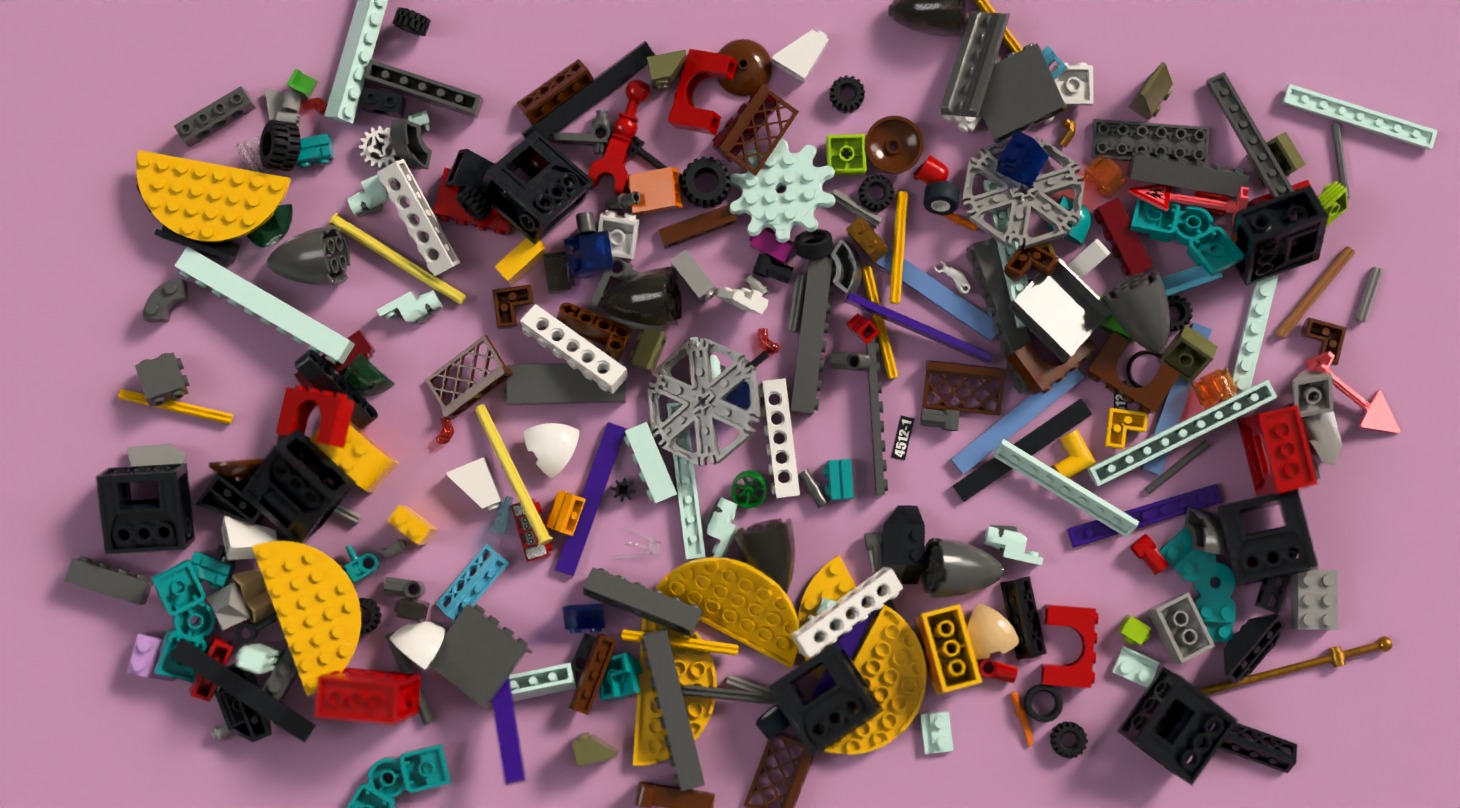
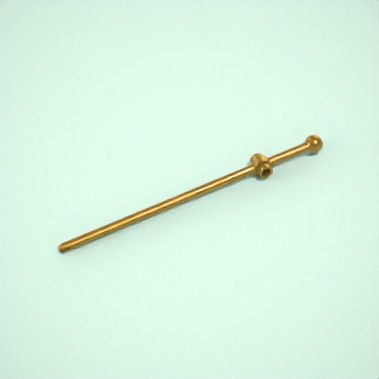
M1382 636L1375 643L1344 651L1341 650L1339 645L1328 648L1330 654L1249 675L1243 680H1239L1237 684L1232 683L1230 680L1199 688V690L1208 695L1333 662L1334 668L1346 665L1344 659L1376 650L1388 652L1392 648V642L1389 637Z

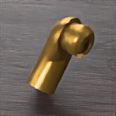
M1066 118L1062 124V127L1067 130L1058 142L1065 148L1075 136L1076 123L1069 118Z

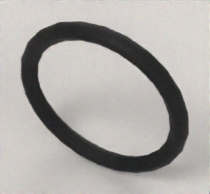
M1143 350L1135 353L1130 358L1127 365V376L1136 388L1144 386L1137 384L1132 378L1131 365L1133 361L1143 354H1151L1160 359V354L1154 353V351Z

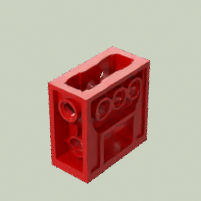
M1298 405L1237 419L1256 495L1282 493L1318 484Z
M345 667L342 672L335 670L318 676L315 717L397 724L419 712L421 674Z

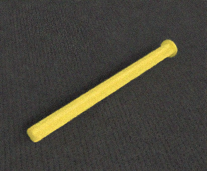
M335 213L330 219L328 226L336 225L346 235L459 305L464 302L465 294L342 219L338 213Z
M484 404L476 406L474 409L535 532L539 541L538 545L542 546L553 540V537L549 536Z

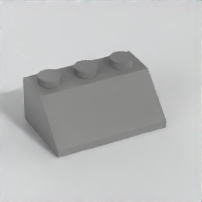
M1189 592L1147 609L1172 664L1184 663L1215 647Z

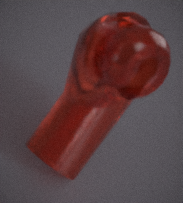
M445 417L440 418L443 429L436 437V441L440 445L450 442L454 434L450 418Z

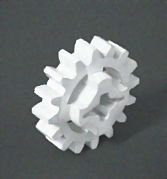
M381 126L378 127V131L372 127V133L365 132L367 137L366 139H360L364 144L360 145L359 149L363 150L360 155L362 158L366 157L364 161L367 164L371 162L373 168L378 164V167L383 169L384 164L389 166L391 161L393 163L396 162L394 158L398 156L394 150L388 127L384 131ZM380 136H387L388 138L384 140ZM378 141L383 145V146H382V149H383L382 152H383V154L378 150V149H379V143H378ZM371 156H379L381 160L374 159Z

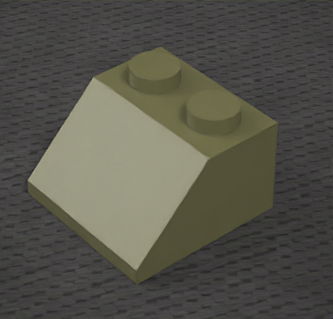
M686 50L647 57L653 89L657 88L660 91L668 89V86H672L684 68L687 59Z
M1286 132L1267 142L1285 176L1306 165ZM1247 154L1246 157H1247L1248 161H1249L1250 164L1252 165L1253 169L1255 170L1256 174H1257L1258 177L1260 178V180H1261V182L1263 183L1264 187L1267 188L1266 185H1265V183L1263 182L1262 178L1260 177L1258 171L1256 170L1255 166L1253 165L1251 159L1249 158V156H1248V154Z
M1185 325L1174 337L1158 362L1172 367L1181 373L1180 377L1191 384L1214 359L1218 346L1188 325Z
M589 732L578 734L572 742L577 767L617 758L619 754L617 748L595 734L590 735Z

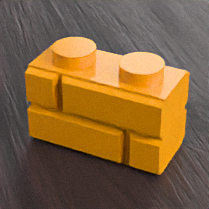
M559 490L554 498V505L548 516L546 527L573 536L586 499Z

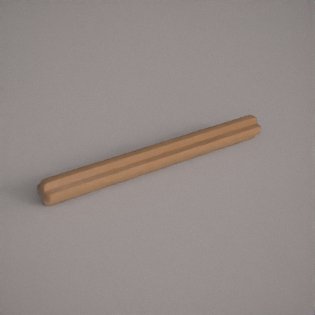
M1347 246L1343 249L1276 330L1275 335L1284 339L1342 270L1355 254L1351 247Z

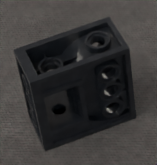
M535 131L486 171L478 193H481L482 197L486 198L487 202L536 245L584 202L594 181L538 131ZM518 168L532 178L526 184L513 173Z
M1311 185L1235 212L1232 241L1245 255L1244 260L1235 264V267L1246 286L1319 260L1329 215ZM1294 214H1298L1297 220L1293 219L1291 216ZM1292 240H1294V241H1296V242L1298 243V244L1295 245V246H1291V245H1292Z
M296 429L273 446L241 491V494L293 542L303 544L323 527L356 482L299 429ZM298 451L304 454L305 459L299 456ZM327 478L334 482V486L329 484Z
M187 463L107 468L96 476L105 554L184 550L195 540ZM157 481L159 499L132 500L130 482Z
M1298 489L1217 506L1237 587L1318 569ZM1279 505L1284 526L1245 534L1240 513ZM1289 551H1296L1298 557L1291 559L1287 553ZM1275 555L1278 557V562L1269 563L1267 557ZM1254 559L1258 562V566L1251 568L1247 565V562Z
M841 643L831 644L768 686V689L810 756L821 753L884 711ZM824 664L836 683L808 701L796 682ZM853 702H855L858 706L856 712L852 709ZM836 713L841 716L839 723L835 719ZM820 724L824 727L823 734L819 731Z
M1162 667L1117 732L1171 773L1192 786L1238 720L1185 678ZM1173 700L1176 701V704L1171 709L1169 714L1166 716L1162 724L1159 726L1157 731L1154 732L1153 728L1156 726V724L1161 719L1163 714L1166 712L1168 707L1171 705ZM1214 723H1216L1215 728L1210 730ZM1192 756V760L1189 763H1187L1189 758Z

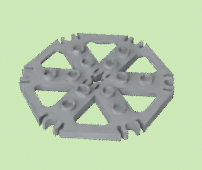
M1023 135L981 148V151H977L979 160L974 157L971 158L968 164L962 207H970L972 210L966 213L969 220L1005 246V240L1008 239V247H1011V243L1016 241L1019 244L1018 249L1022 248L1023 242H1025L1024 249L1067 236V233L1071 232V228L1067 224H1072L1076 227L1080 219L1085 180L1084 175H1075V173L1080 172V166H1077L1078 163L1043 138L1041 145H1039V137H1036L1035 142L1031 143L1028 141V135H1026L1024 142H1022ZM1011 149L1017 150L1019 152L1017 172L1015 173L994 158V155ZM1042 154L1048 155L1062 165V169L1036 177L1039 156ZM978 174L985 176L1000 187L976 196L972 194L974 177ZM1023 188L1024 191H1027L1026 195L1023 192L1019 193L1020 189ZM1065 189L1073 190L1075 195L1072 210H1066L1047 195ZM1011 207L1008 227L1005 232L997 231L983 219L986 214ZM1030 211H1033L1051 224L1053 231L1037 237H1030L1027 234Z
M700 338V345L698 347L695 340L687 341L655 369L661 372V374H652L657 377V382H649V385L655 387V390L648 387L651 432L654 433L653 436L656 438L662 435V440L658 443L663 446L661 448L699 466H707L708 458H710L711 464L720 463L753 436L747 432L756 431L751 427V422L760 421L758 418L753 417V414L761 417L757 371L754 370V366L745 367L746 362L749 361V358L745 357L746 355L712 340ZM717 351L730 357L733 363L712 380L710 356L713 352ZM686 356H689L691 385L671 375V369ZM743 382H747L750 387L751 406L748 409H743L723 400ZM663 395L684 404L664 422L661 420L659 403L660 397ZM701 398H707V400L705 401V406L700 405L702 403ZM716 419L739 430L738 437L724 449L718 446ZM694 423L697 445L696 453H692L677 444V438Z

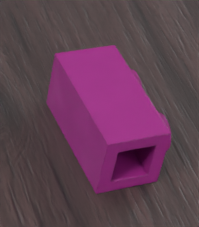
M769 228L763 229L758 236H750L751 248L783 264L787 261L794 247L791 245L792 241L790 240L785 243L778 242L774 235L775 232Z

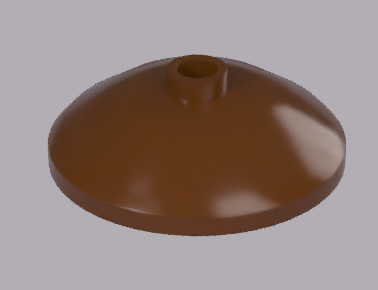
M738 39L729 42L719 51V54L730 55L738 62L733 80L716 78L719 85L728 93L740 97L751 96L759 85H767L772 73L771 59L768 52L759 43L748 39ZM746 62L747 66L741 67L739 64Z
M887 116L878 120L869 129L865 140L866 154L870 162L877 169L889 174L903 173L914 167L922 155L924 146L919 128L912 121L901 116ZM890 145H895L897 149L891 150Z
M264 459L211 462L209 467L222 476L234 477L235 481H245L247 476L254 475Z

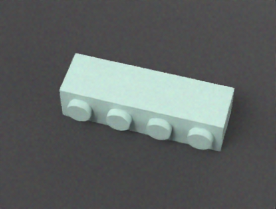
M645 422L626 430L624 440L627 447L631 446L634 454H631L634 464H639L642 470L639 472L643 483L647 482L649 490L646 492L650 501L654 500L655 504L678 495L648 423Z
M265 642L244 646L237 654V666L259 674L272 671L284 654L285 649Z
M571 663L509 675L513 701L577 688L575 671Z

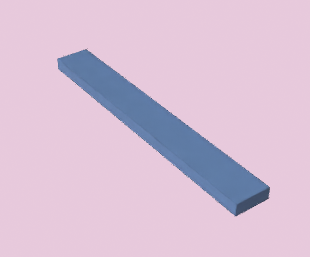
M891 249L875 263L890 274L893 254ZM863 252L862 255H863L864 257H866L867 259H869L870 261H872V260ZM903 258L902 282L990 342L993 340L996 334L994 333V323L990 316Z
M1192 323L1190 327L1206 339H1209L1212 329L1196 323ZM1178 377L1165 398L1153 435L1179 423L1193 382L1190 384L1182 377ZM1169 451L1142 464L1141 469L1161 475Z
M1078 368L1072 372L1068 370L1065 373L1066 377L1058 383H1052L1051 386L1053 388L1045 394L1040 392L1030 395L955 455L951 461L962 474H965L994 451L1003 439H1009L1085 378Z

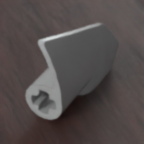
M265 89L269 120L295 123L300 128L299 109L302 94L294 91H285L283 93Z
M1334 411L1301 418L1309 450L1312 454L1318 455L1321 463L1335 465L1342 449V442Z
M171 444L127 448L131 466L180 464L185 462L187 454Z

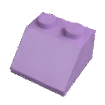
M139 633L127 673L146 678L172 681V677L154 672L161 653L159 649L164 637L149 633Z

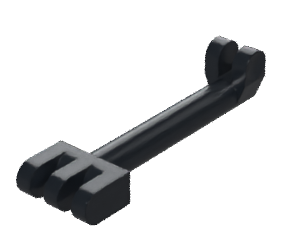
M637 136L632 138L638 143L637 145L633 143L629 145L633 148L632 151L627 149L626 153L634 159L638 154L657 169L667 168V166L642 148L645 142ZM679 173L681 183L683 175Z

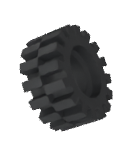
M398 7L392 23L396 27L406 30V32H411L418 36H426L431 20L413 10Z
M845 75L843 78L842 76L839 77L838 80L834 81L830 89V102L832 101L833 107H837V110H842L843 113L847 111L851 113L853 110L859 109L865 97L863 83L861 84L859 79H854V76L848 77V75ZM845 87L851 88L855 93L854 98L850 101H845L840 97V91Z
M873 174L871 177L868 176L863 180L859 188L858 195L862 205L873 211H881L887 208L894 197L892 182H889V179L887 177L884 178L883 175L876 176V174ZM873 186H879L883 189L884 196L879 200H874L869 195V189Z
M466 186L456 196L457 202L464 208L465 212L469 213V216L478 222H482L493 211V208L487 202V199L482 197L481 193L479 194L471 186Z
M1179 295L1167 297L1169 307L1176 306L1181 312L1178 320H1170V332L1181 330L1191 322L1190 319L1193 317L1191 315L1193 308L1190 309V302L1187 303V299L1180 298L1181 296Z
M358 598L360 608H365L370 613L369 620L364 624L361 623L360 634L369 633L376 629L377 625L381 622V609L372 599Z
M1064 721L1061 724L1058 723L1057 727L1052 729L1050 744H1052V749L1058 755L1068 759L1072 757L1077 758L1079 754H1083L1082 751L1084 749L1086 750V743H1088V739H1086L1087 734L1078 724ZM1067 732L1073 733L1076 737L1075 744L1069 748L1064 747L1061 742L1062 736Z

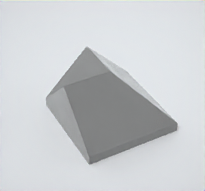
M1302 371L1292 381L1293 406L1298 405L1301 417L1334 411L1332 374Z
M236 582L205 597L215 614L216 622L222 633L252 618Z

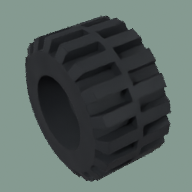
M269 120L266 123L261 134L259 148L263 167L288 172L293 170L298 161L301 147L300 131L297 124L278 120Z
M702 156L699 160L698 158L694 159V162L689 163L683 171L682 188L685 197L697 207L703 206V208L711 206L713 208L716 204L720 205L722 200L727 198L730 191V174L727 171V167L725 164L722 165L719 159L717 161L714 160V157L706 158V156ZM702 173H711L717 178L718 185L711 192H701L695 187L696 177Z

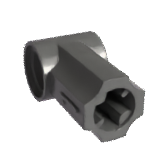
M593 212L576 214L578 235L584 236L586 239L593 238V235L597 233Z
M832 352L831 356H829V364L832 369L866 371L871 365V359L864 353Z
M922 408L920 425L939 427L942 430L958 431L960 411L947 409L940 411Z
M882 531L864 534L872 572L879 571L884 567L882 565Z
M386 577L383 588L384 594L409 598H420L426 591L425 585L421 581ZM413 584H416L419 587V591L416 595L412 594L411 592V586Z

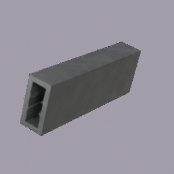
M624 361L618 362L619 364L625 367ZM567 363L506 365L513 373L511 377L505 380L507 381V389L503 390L504 401H507L508 405L626 402L625 381L612 394L608 390L603 391L597 382L588 380L580 370L571 368ZM601 370L599 373H600V374H604V373H606L607 371H606V370Z

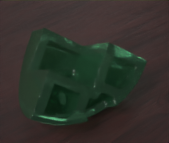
M292 204L279 205L274 211V215L265 224L247 235L249 240L261 248L270 247L282 240L291 225Z
M361 353L346 369L347 373L343 376L348 384L360 395L364 396L383 393L395 385L385 373L381 372Z

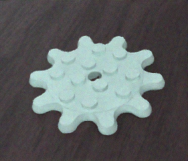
M780 139L756 176L749 171L744 174L734 173L730 176V185L740 189L742 195L738 200L730 204L729 210L731 214L740 215L746 213L751 216V222L747 227V232L750 236H758L763 229L772 228L775 231L776 240L780 243H785L790 239L792 227L796 225L804 227L808 232L816 231L818 221L814 218V211L819 207L830 208L835 204V197L824 192L822 189L823 183L833 178L835 172L831 166L815 167L812 161L817 152L814 146L806 145L800 152L791 153L788 150L787 141ZM749 150L747 155L756 154L757 152L756 150ZM747 157L750 167L755 170L759 164L758 157ZM781 185L787 187L784 193L776 192L777 188Z

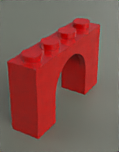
M689 49L683 72L679 77L678 89L674 94L672 109L668 114V123L678 129L716 135L721 116L712 110L695 108L693 105V92L696 86L706 78L715 77L733 80L738 62L730 55Z
M444 168L433 209L437 219L446 222L449 219L455 220L456 224L461 226L475 225V229L481 231L491 229L494 230L493 233L505 236V233L511 234L513 225L494 208L482 222H478L469 216V213L464 211L456 199V196L463 190V187L445 186L451 169Z
M295 385V389L286 387L276 433L288 436L294 430L299 429L305 435L310 413L316 406H319L321 421L316 442L344 448L355 401L348 400V395L336 393L333 396V392L322 390L320 394L321 390L308 388L307 391V387Z
M1045 604L1044 624L1073 628L1081 638L1082 650L1079 657L1070 664H1042L1041 684L1091 688V685L1094 684L1095 672H1092L1093 664L1096 663L1094 644H1097L1098 638L1097 632H1095V624H1098L1099 614L1095 608Z

